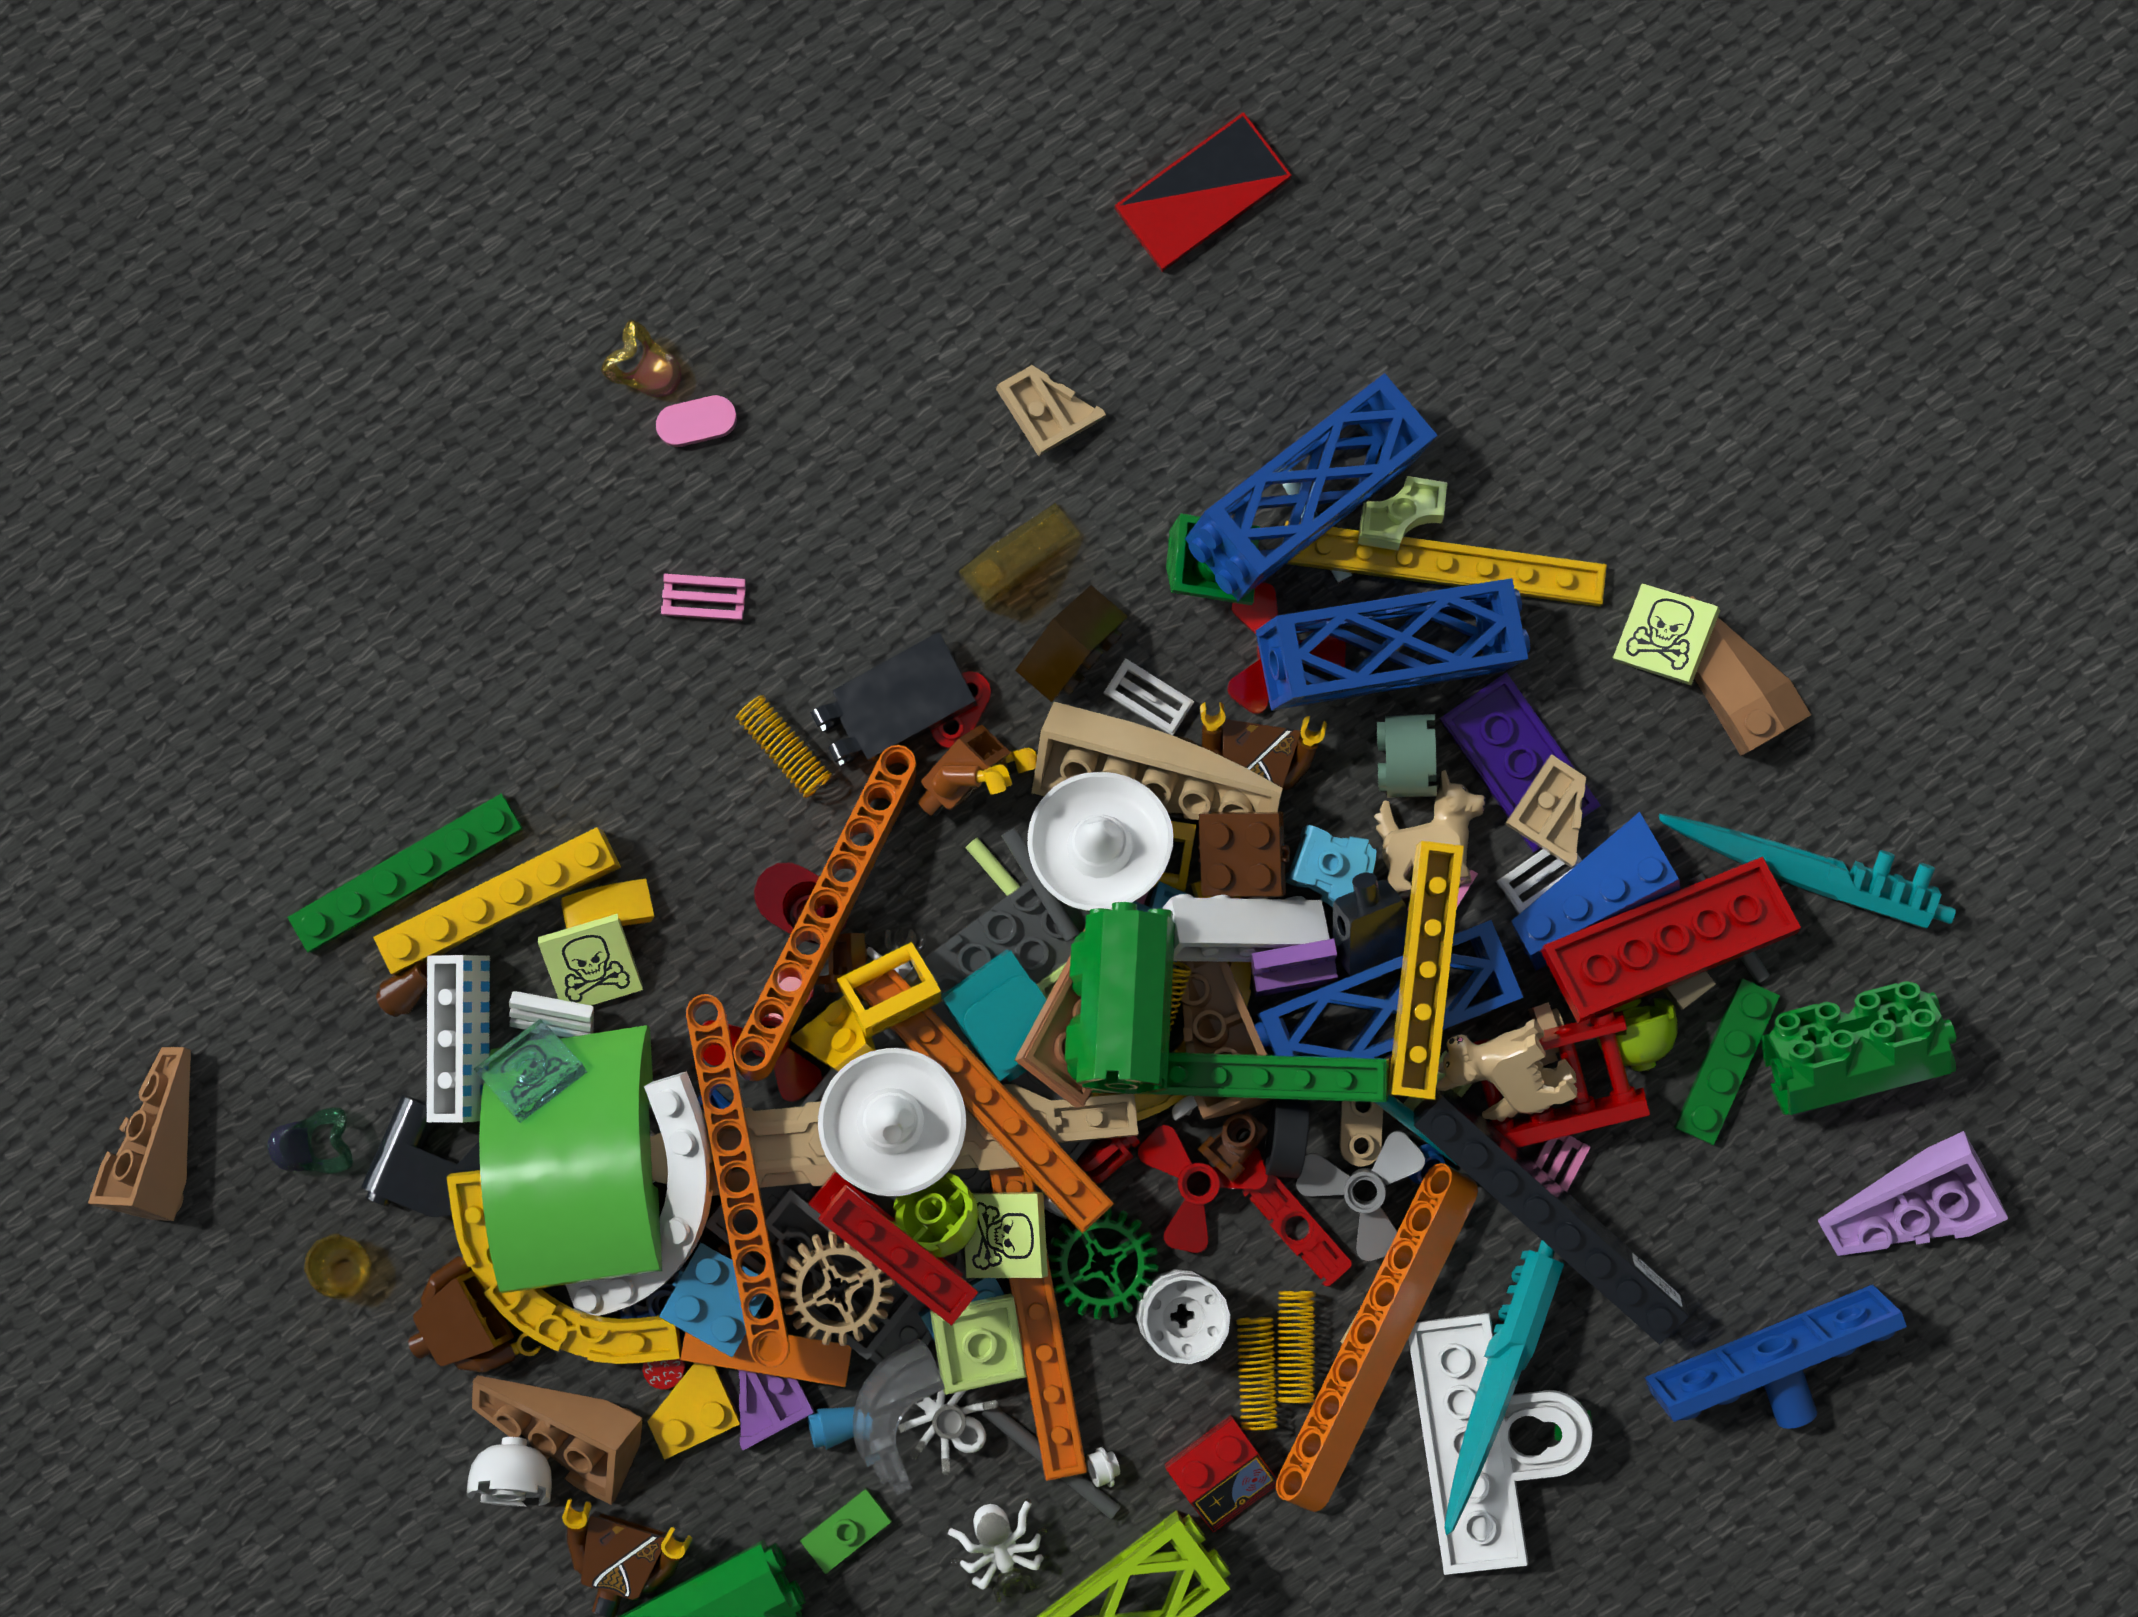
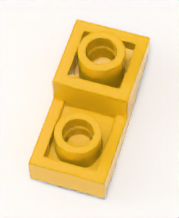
M646 879L600 886L561 898L566 929L614 914H618L622 926L652 922L654 918Z

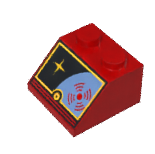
M1232 1415L1228 1416L1164 1464L1167 1472L1212 1532H1215L1276 1487V1476Z

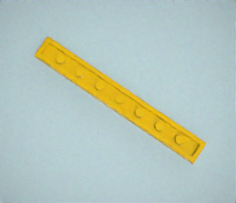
M1332 527L1286 563L1452 587L1512 578L1514 589H1517L1521 596L1592 606H1601L1603 604L1607 564L1410 537L1402 538L1397 551L1358 544L1359 530Z

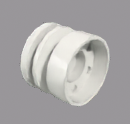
M1174 1269L1152 1279L1154 1281L1152 1286H1145L1142 1291L1144 1294L1143 1300H1137L1136 1319L1140 1333L1159 1355L1171 1362L1193 1364L1208 1359L1221 1348L1229 1333L1230 1313L1226 1299L1215 1285L1193 1271ZM1182 1304L1187 1311H1191V1314L1184 1317V1324L1179 1325L1174 1318L1170 1317V1314L1177 1312L1178 1305Z

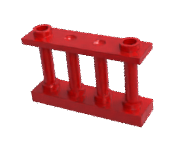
M1612 1009L1581 1023L1574 1022L1543 1030L1544 1037L1539 1039L1543 1049L1548 1050L1558 1047L1561 1060L1566 1059L1576 1073V1083L1574 1085L1577 1088V1098L1572 1099L1569 1103L1570 1106L1553 1109L1550 1106L1541 1113L1534 1112L1529 1114V1116L1517 1119L1506 1117L1503 1122L1496 1119L1489 1123L1519 1148L1649 1116L1650 1112L1644 1088L1635 1089L1633 1086H1629L1615 1034L1616 1032L1627 1030L1623 1010L1614 1012ZM1596 1037L1600 1039L1613 1087L1610 1096L1598 1099L1588 1095L1574 1044ZM1484 1039V1040L1475 1041V1042H1473V1043H1475V1044H1477V1045H1480V1044L1486 1043V1042H1488V1041H1490V1040H1489V1039ZM1488 1080L1481 1081L1487 1105L1490 1108L1501 1101L1503 1097L1492 1082Z
M836 1171L832 1173L808 1203L809 1206L821 1214L818 1218L821 1223L951 1326L978 1294V1291L962 1278L963 1273L945 1258L935 1257L893 1223V1221L895 1223L896 1221L891 1215Z

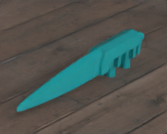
M1659 813V820L1664 825L1699 844L1741 864L1763 857L1774 878L1813 893L1921 928H1928L1932 919L1951 924L1954 919L1956 909L1939 904L1941 898L1939 888L1931 885L1928 887L1935 870L1934 867L1928 864L1919 863L1912 882L1898 874L1890 875L1889 872L1895 855L1880 850L1873 869L1865 867L1861 862L1855 861L1849 873L1843 861L1831 857H1824L1725 827Z
M1541 1240L1537 1252L1532 1250L1522 1252L1520 1259L1524 1260L1525 1263L1524 1265L1516 1266L1511 1275L1512 1280L1517 1285H1509L1507 1294L1513 1296L1511 1304L1502 1305L1498 1312L1499 1319L1504 1324L1495 1325L1493 1332L1496 1334L1489 1341L1484 1355L1485 1358H1488L1474 1400L1457 1461L1444 1526L1446 1535L1454 1531L1498 1434L1521 1371L1525 1370L1535 1352L1564 1266L1563 1263L1553 1259L1555 1251L1543 1240Z

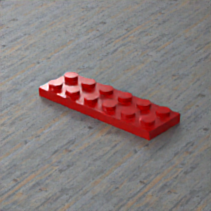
M1760 857L1543 945L1541 953L1577 1023H1581L1793 936L1800 931L1801 926L1764 858Z

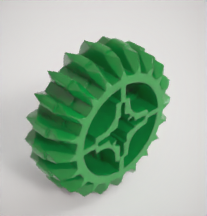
M1110 1208L1103 1214L1104 1219H1098L1083 1234L1077 1228L1072 1231L1068 1225L1062 1223L1059 1229L1068 1236L1065 1242L1055 1237L1051 1240L1053 1246L1061 1248L1060 1254H1047L1048 1261L1059 1262L1060 1268L1050 1270L1051 1278L1061 1276L1063 1282L1053 1288L1054 1292L1058 1294L1065 1289L1071 1292L1064 1300V1304L1067 1307L1072 1305L1076 1298L1081 1300L1082 1302L1078 1307V1314L1080 1315L1086 1313L1089 1304L1095 1306L1093 1312L1095 1319H1101L1102 1307L1109 1306L1111 1318H1117L1118 1311L1115 1305L1121 1302L1125 1310L1130 1313L1133 1311V1306L1128 1298L1134 1295L1137 1300H1143L1144 1294L1138 1290L1140 1284L1149 1287L1154 1282L1150 1278L1144 1277L1145 1271H1158L1159 1266L1157 1264L1146 1263V1257L1157 1255V1248L1150 1247L1144 1249L1142 1246L1143 1243L1152 1238L1150 1232H1145L1137 1237L1134 1232L1140 1228L1142 1223L1139 1219H1136L1129 1228L1125 1226L1124 1222L1128 1213L1124 1210L1119 1213L1117 1221L1110 1220L1112 1214ZM1097 1228L1113 1229L1125 1235L1129 1240L1116 1247L1105 1248L1099 1244L1091 1230ZM1081 1237L1088 1250L1089 1258L1086 1264L1080 1267L1079 1270L1069 1274L1068 1255L1074 1242ZM1091 1244H1094L1098 1252L1101 1251L1104 1256L1114 1255L1122 1251V1253L1114 1257L1115 1262L1110 1264L1113 1267L1110 1272L1115 1279L1114 1282L1101 1269L1083 1274L1091 1268V1262H1096L1092 1258L1095 1252L1090 1246ZM1136 1251V1273L1131 1283L1124 1288L1117 1275V1266L1127 1255ZM1094 1277L1101 1278L1108 1284L1114 1295L1109 1297L1092 1296L1082 1291L1077 1285Z

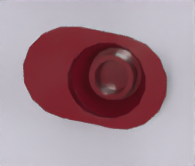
M777 863L766 868L758 877L754 888L755 904L760 914L770 923L791 935L820 876L794 863ZM826 904L819 907L816 914L821 918H831L837 913L838 909L833 905ZM847 918V920H846V922H845V924H844L842 930L846 927L848 918ZM811 940L806 941V942L813 943V944H814V943H817V942L811 941Z

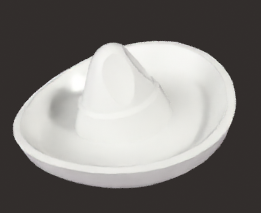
M1110 772L1079 774L1054 786L1035 808L1028 830V853L1032 867L1040 882L1058 900L1068 906L1085 911L1095 908L1112 910V903L1114 902L1133 903L1141 898L1157 883L1164 873L1173 847L1171 820L1159 798L1149 788L1135 779Z
M878 1049L850 1061L829 1083L819 1108V1138L830 1164L851 1184L876 1195H908L933 1185L955 1163L965 1137V1105L954 1080L933 1059L908 1049Z

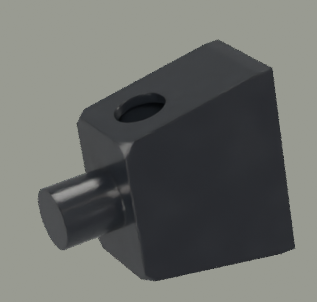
M1369 872L1356 875L1352 880L1354 891L1338 897L1333 903V938L1337 951L1336 958L1350 976L1404 954L1408 920L1406 905L1388 881H1377L1376 875Z

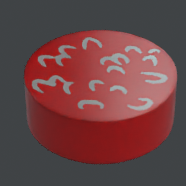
M680 1359L643 1363V1375L646 1381L657 1389L674 1387L685 1374V1361Z

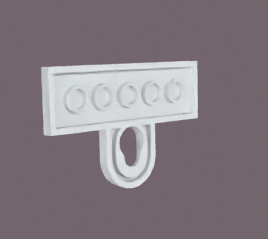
M1490 1313L1419 1321L1415 1323L1409 1336L1444 1575L1527 1566L1528 1556L1516 1481L1561 1476L1573 1471L1586 1458L1593 1439L1590 1417L1581 1403L1572 1396L1555 1390L1513 1394L1493 1446L1454 1531L1446 1535L1444 1526L1457 1461L1474 1400L1488 1358H1485L1484 1355L1489 1341L1494 1336ZM1534 1416L1543 1422L1556 1423L1561 1428L1562 1439L1557 1445L1547 1447L1540 1455H1524L1513 1447L1509 1438L1510 1427L1518 1418Z

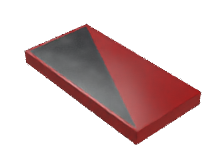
M1243 112L1118 202L1114 209L1163 272L1290 180L1291 174Z

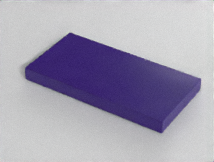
M1507 672L1439 719L1508 818L1550 755L1555 756L1575 769ZM1586 784L1581 806L1582 818L1601 806ZM1521 835L1532 852L1541 848Z

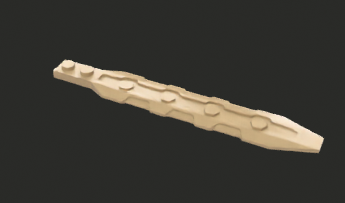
M1016 1084L1003 1085L1057 1143L1138 1136L1134 1094L1089 1097L1084 1107L1075 1108L1065 1099L1051 1101ZM821 1101L808 1102L803 1107L753 1111L752 1108H745L760 1188L811 1183L813 1187L823 1186L832 1173L836 1171L827 1159L819 1138L818 1115ZM965 1109L966 1131L963 1146L955 1163L949 1170L978 1168L980 1171L1019 1168L1018 1164ZM734 1127L724 1129L719 1135V1145L724 1150L736 1149L742 1140L740 1131ZM660 1132L650 1137L652 1181L667 1184V1156ZM713 1160L709 1164V1189L713 1190L712 1196L720 1195ZM743 1169L731 1171L727 1177L726 1184L728 1189L732 1192L744 1191L750 1182L749 1174Z

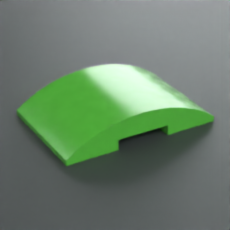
M648 1025L491 1049L481 1098L479 1146L485 1226L499 1292L508 1293L662 1271L658 1188L653 1185L649 1121V1108H652L644 1088V1086L653 1082L651 1035ZM530 1047L540 1048L547 1056V1069H549V1063L556 1059L572 1067L573 1075L566 1081L560 1079L544 1086L532 1100L533 1106L525 1111L515 1107L516 1101L513 1100L512 1092H515L516 1098H521V1094L532 1089L516 1090L517 1087L524 1088L519 1085L520 1082L533 1087L545 1079L544 1057L536 1049L525 1051L508 1064L505 1069L506 1075H502V1070L506 1063L519 1052ZM538 1059L536 1063L539 1064V1068L531 1070L535 1060ZM557 1062L552 1063L553 1068L549 1071V1075L555 1069H559L561 1064ZM542 1067V1075L537 1077V1074H540L539 1069ZM562 1067L560 1073L548 1078L541 1085L562 1075L563 1078H567L570 1075L569 1068ZM528 1071V1076L525 1079H523L524 1075ZM534 1076L537 1077V1080L535 1079L532 1083L524 1081L526 1079L531 1081V1079H534ZM538 1090L531 1092L525 1100L520 1099L518 1105L522 1106V1108L529 1107L530 1102L528 1101Z

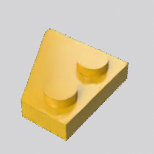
M845 996L831 1003L825 1011L791 1036L793 1043L837 1072L855 1058L876 1050L872 1037L866 1039Z
M695 1362L647 1421L664 1460L740 1425L739 1416L716 1366Z

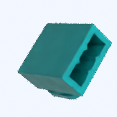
M1004 950L941 995V1002L988 1070L999 1081L1006 1077L1010 1082L1027 1071L1015 1061V1058L1047 999L1036 983L1030 979L1012 951Z

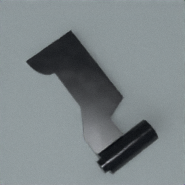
M402 1094L361 1187L368 1191L367 1199L383 1206L389 1207L391 1201L429 1217L452 1215L447 1176L451 1173L480 1170L479 1141L458 1164L423 1150L435 1122H427V1103Z

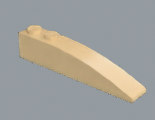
M1053 702L1041 729L1032 787L1033 794L1045 796L1060 782L1079 774L1090 772L1116 773L1135 779L1149 788L1159 798L1168 813L1184 814V819L1199 820V814L1203 812H1278L1283 790L1282 787L1210 750L1173 735L1134 722L1058 702Z

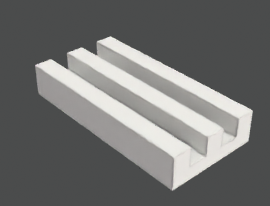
M1126 658L1104 691L1106 696L1170 735H1174L1194 703L1187 696ZM1127 671L1182 704L1180 710L1177 711L1124 678V675ZM1118 685H1121L1174 718L1171 724L1116 690Z
M1544 849L1496 881L1518 914L1523 912L1568 873L1566 872L1535 895L1522 902L1518 897L1520 894L1565 864L1556 859L1513 889L1509 882L1550 855ZM1579 855L1577 856V862L1574 866L1578 865L1582 861Z
M517 991L512 992L509 1001V1007L511 1008L509 1012V1017H511L510 1027L562 1037L593 1034V1006Z

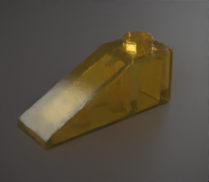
M1054 503L991 545L959 571L960 579L986 610L1079 537L1080 533L1057 504Z

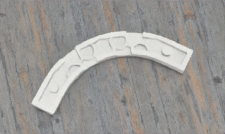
M687 1071L653 1081L644 1086L663 1137L668 1166L666 1198L659 1218L662 1271L565 1284L576 1310L600 1316L626 1308L648 1297L665 1284L685 1264L703 1233L713 1190L709 1189V1164L713 1161L706 1122Z

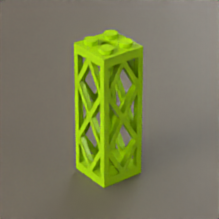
M1176 1510L1036 1617H1070L1109 1586L1110 1588L1099 1615L1085 1617H1194L1230 1590L1227 1577L1231 1573L1228 1570L1229 1567L1215 1548L1207 1552L1201 1544L1206 1540L1203 1536L1204 1533L1191 1515L1188 1514L1182 1518ZM1169 1541L1176 1549L1175 1551L1156 1552ZM1176 1571L1162 1609L1115 1614L1130 1575ZM1192 1574H1194L1201 1584L1185 1595Z

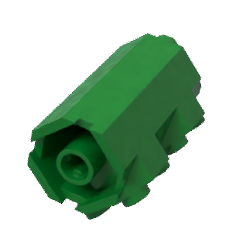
M1131 902L1112 903V910L1104 908L1090 909V914L1086 915L1085 931L1077 935L1075 941L1071 944L1069 977L1073 981V990L1081 997L1080 1014L1075 1015L1071 1019L1070 1024L1066 1027L1065 1061L1070 1076L1077 1080L1076 1083L1082 1084V1087L1085 1089L1125 1093V1089L1137 1088V1094H1150L1167 1090L1175 923L1172 921L1173 912L1171 910L1149 909L1148 912L1137 910V904Z
M1909 981L1887 985L1858 994L1855 998V1006L1850 1013L1841 1012L1839 1006L1831 1002H1823L1781 1013L1775 1019V1027L1771 1033L1762 1035V1051L1765 1066H1771L1775 1083H1771V1088L1783 1115H1793L1956 1072V1063L1950 1044L1956 1043V1034L1949 1019L1943 1020L1940 1014L1939 1001L1934 992L1926 993L1920 991V987L1916 983Z
M762 1540L618 1617H801L802 1605L806 1603V1600L796 1580L789 1583L783 1569L787 1562L778 1544L774 1543L768 1546L765 1540Z

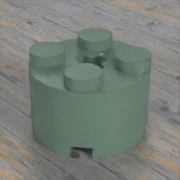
M1435 714L1385 716V722H1377L1378 751H1386V763H1378L1379 791H1387V798L1437 796V786H1428V782H1436L1435 729H1427L1428 725H1435Z

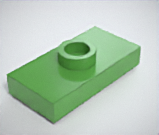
M866 1487L804 1536L800 1542L826 1574L890 1524L892 1520Z

